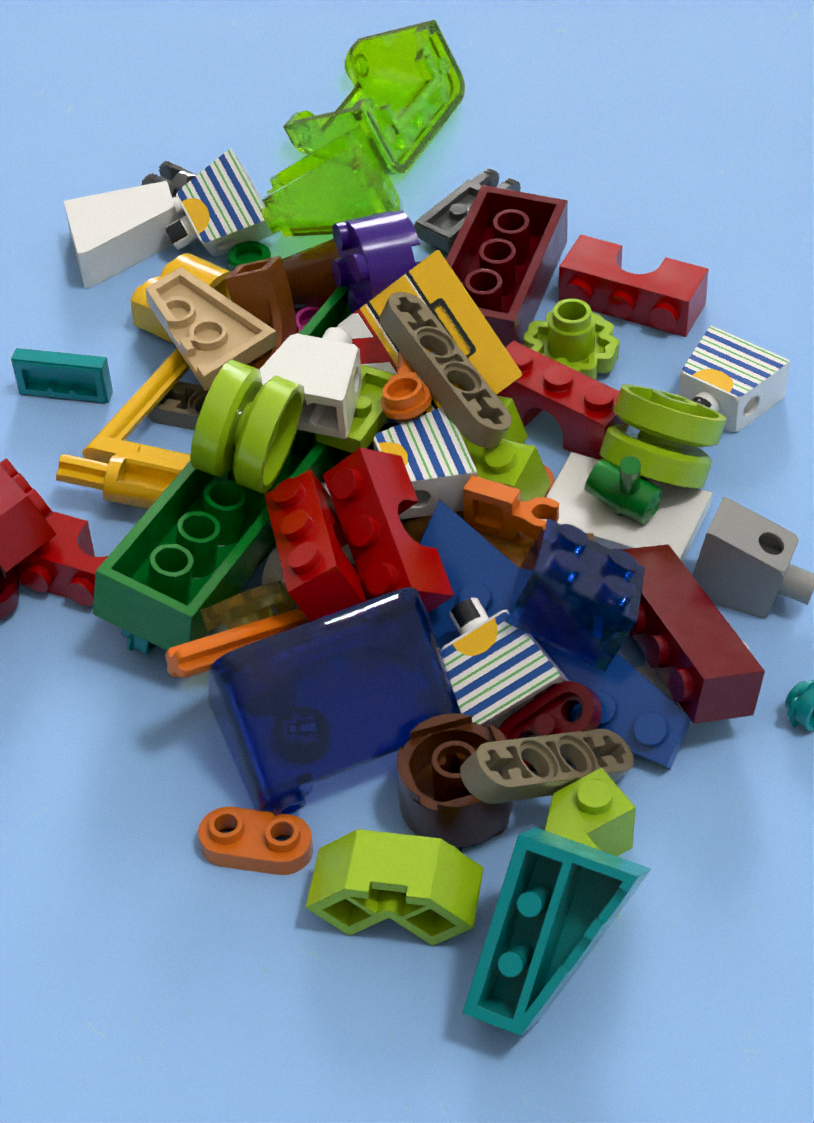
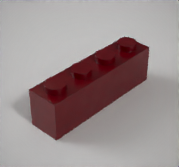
M669 544L612 550L611 553L625 560L603 594V598L607 604L612 606L623 622L626 632L635 639L646 655L649 665L658 672L669 688L673 700L680 704L692 723L698 724L753 716L765 670Z

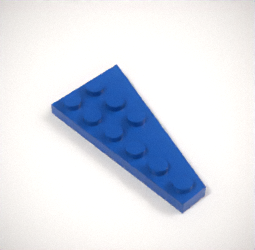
M439 499L420 544L426 547L437 548L455 596L417 621L386 618L375 645L448 676L440 650L443 646L461 636L449 612L456 605L470 598H478L489 618L507 609L522 623L569 681L578 682L596 693L602 706V716L597 729H608L615 732L624 739L630 747L632 754L671 770L691 723L686 712ZM580 704L575 705L571 709L569 715L571 722L580 718L582 714Z

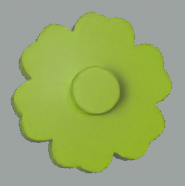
M570 298L559 301L554 306L553 311L546 314V321L531 322L528 326V331L523 337L524 346L595 380L597 373L611 372L614 369V363L619 358V340L613 336L614 325L604 320L601 315L593 313L590 306L580 299Z

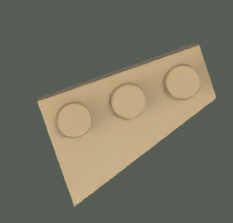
M182 267L145 288L148 305L205 391L211 387L223 365L230 359L247 365L277 346L276 330Z

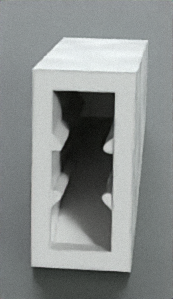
M167 181L64 201L70 236L84 289L94 287L173 245L165 227L184 217V211L177 197L172 198Z

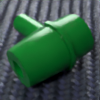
M633 456L623 458L620 462V467L604 459L599 460L590 472L584 488L586 492L614 510L616 515L620 517L623 515L641 524H644L654 516L662 499V489L644 478V476H641V463Z

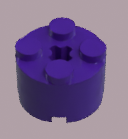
M402 210L386 211L336 222L332 226L333 238L339 258L332 259V274L338 287L346 286L348 303L352 314L421 262H415L412 246L420 245L416 230L408 215Z

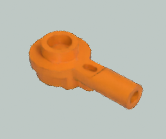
M399 351L397 374L391 376L389 382L383 387V396L380 403L384 415L388 418L406 422L421 416L430 406L432 397L429 388L422 384L417 373Z

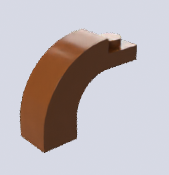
M281 256L238 265L225 278L231 301L276 330L277 346L247 364L259 370L290 335L297 334L293 298Z

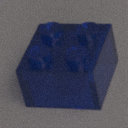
M548 518L519 568L505 622L605 672L637 622L646 567L638 564L632 555L623 550L609 549L589 539L586 533L578 527L570 524L561 525Z

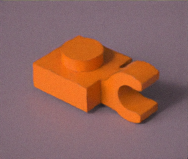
M471 475L463 488L464 521L474 529L509 540H513L518 531L533 540L546 541L549 534V522L541 519L557 523L559 519V503L546 497L520 501V489Z

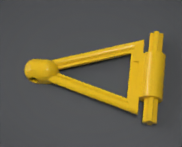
M177 348L83 449L82 454L84 458L61 454L56 481L103 490V499L106 501L143 509H149L190 461V454L125 440L190 369Z

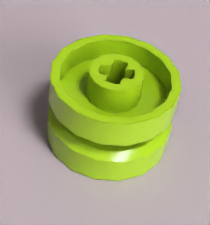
M230 359L223 365L215 377L197 419L190 453L192 468L217 477H223L233 468L236 484L265 494L273 486L280 474L297 433L305 398L304 386L276 375L263 385L259 369Z
M622 384L613 412L628 425L608 427L599 454L605 460L620 467V462L623 458L633 456L641 463V476L681 487L704 488L712 460L707 453L698 447L718 445L726 423V417L705 405L673 393L638 385Z

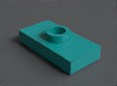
M16 348L11 357L19 394L109 403L113 394L107 357Z

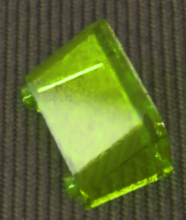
M435 19L358 38L348 50L344 64L346 74L355 87L336 111L316 116L310 111L296 112L285 123L283 128L290 142L303 154L386 176L405 173L461 103L465 93L464 78Z
M360 125L271 176L270 183L272 189L268 190L267 195L263 197L262 201L265 207L260 209L262 217L271 232L274 234L281 231L285 237L333 235L332 226L336 222L386 211H404L403 202Z

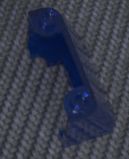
M413 587L389 592L237 648L218 658L209 669L208 702L254 809L273 812L274 815L280 813L290 815L306 805L305 797L313 789V783L398 751L400 747L403 748L410 739V732L419 723L438 715L461 714L426 607L417 589Z

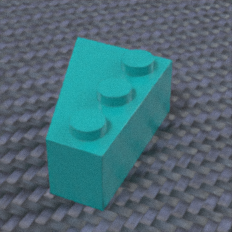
M537 827L519 833L462 1014L522 1036L539 1022L642 883L651 868Z

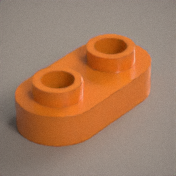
M221 807L208 813L201 821L198 829L202 854L210 863L220 867L289 875L302 870L310 862L313 855L310 827L304 820L294 815L239 807ZM234 829L229 833H221L223 830ZM278 836L290 837L285 841L275 840Z

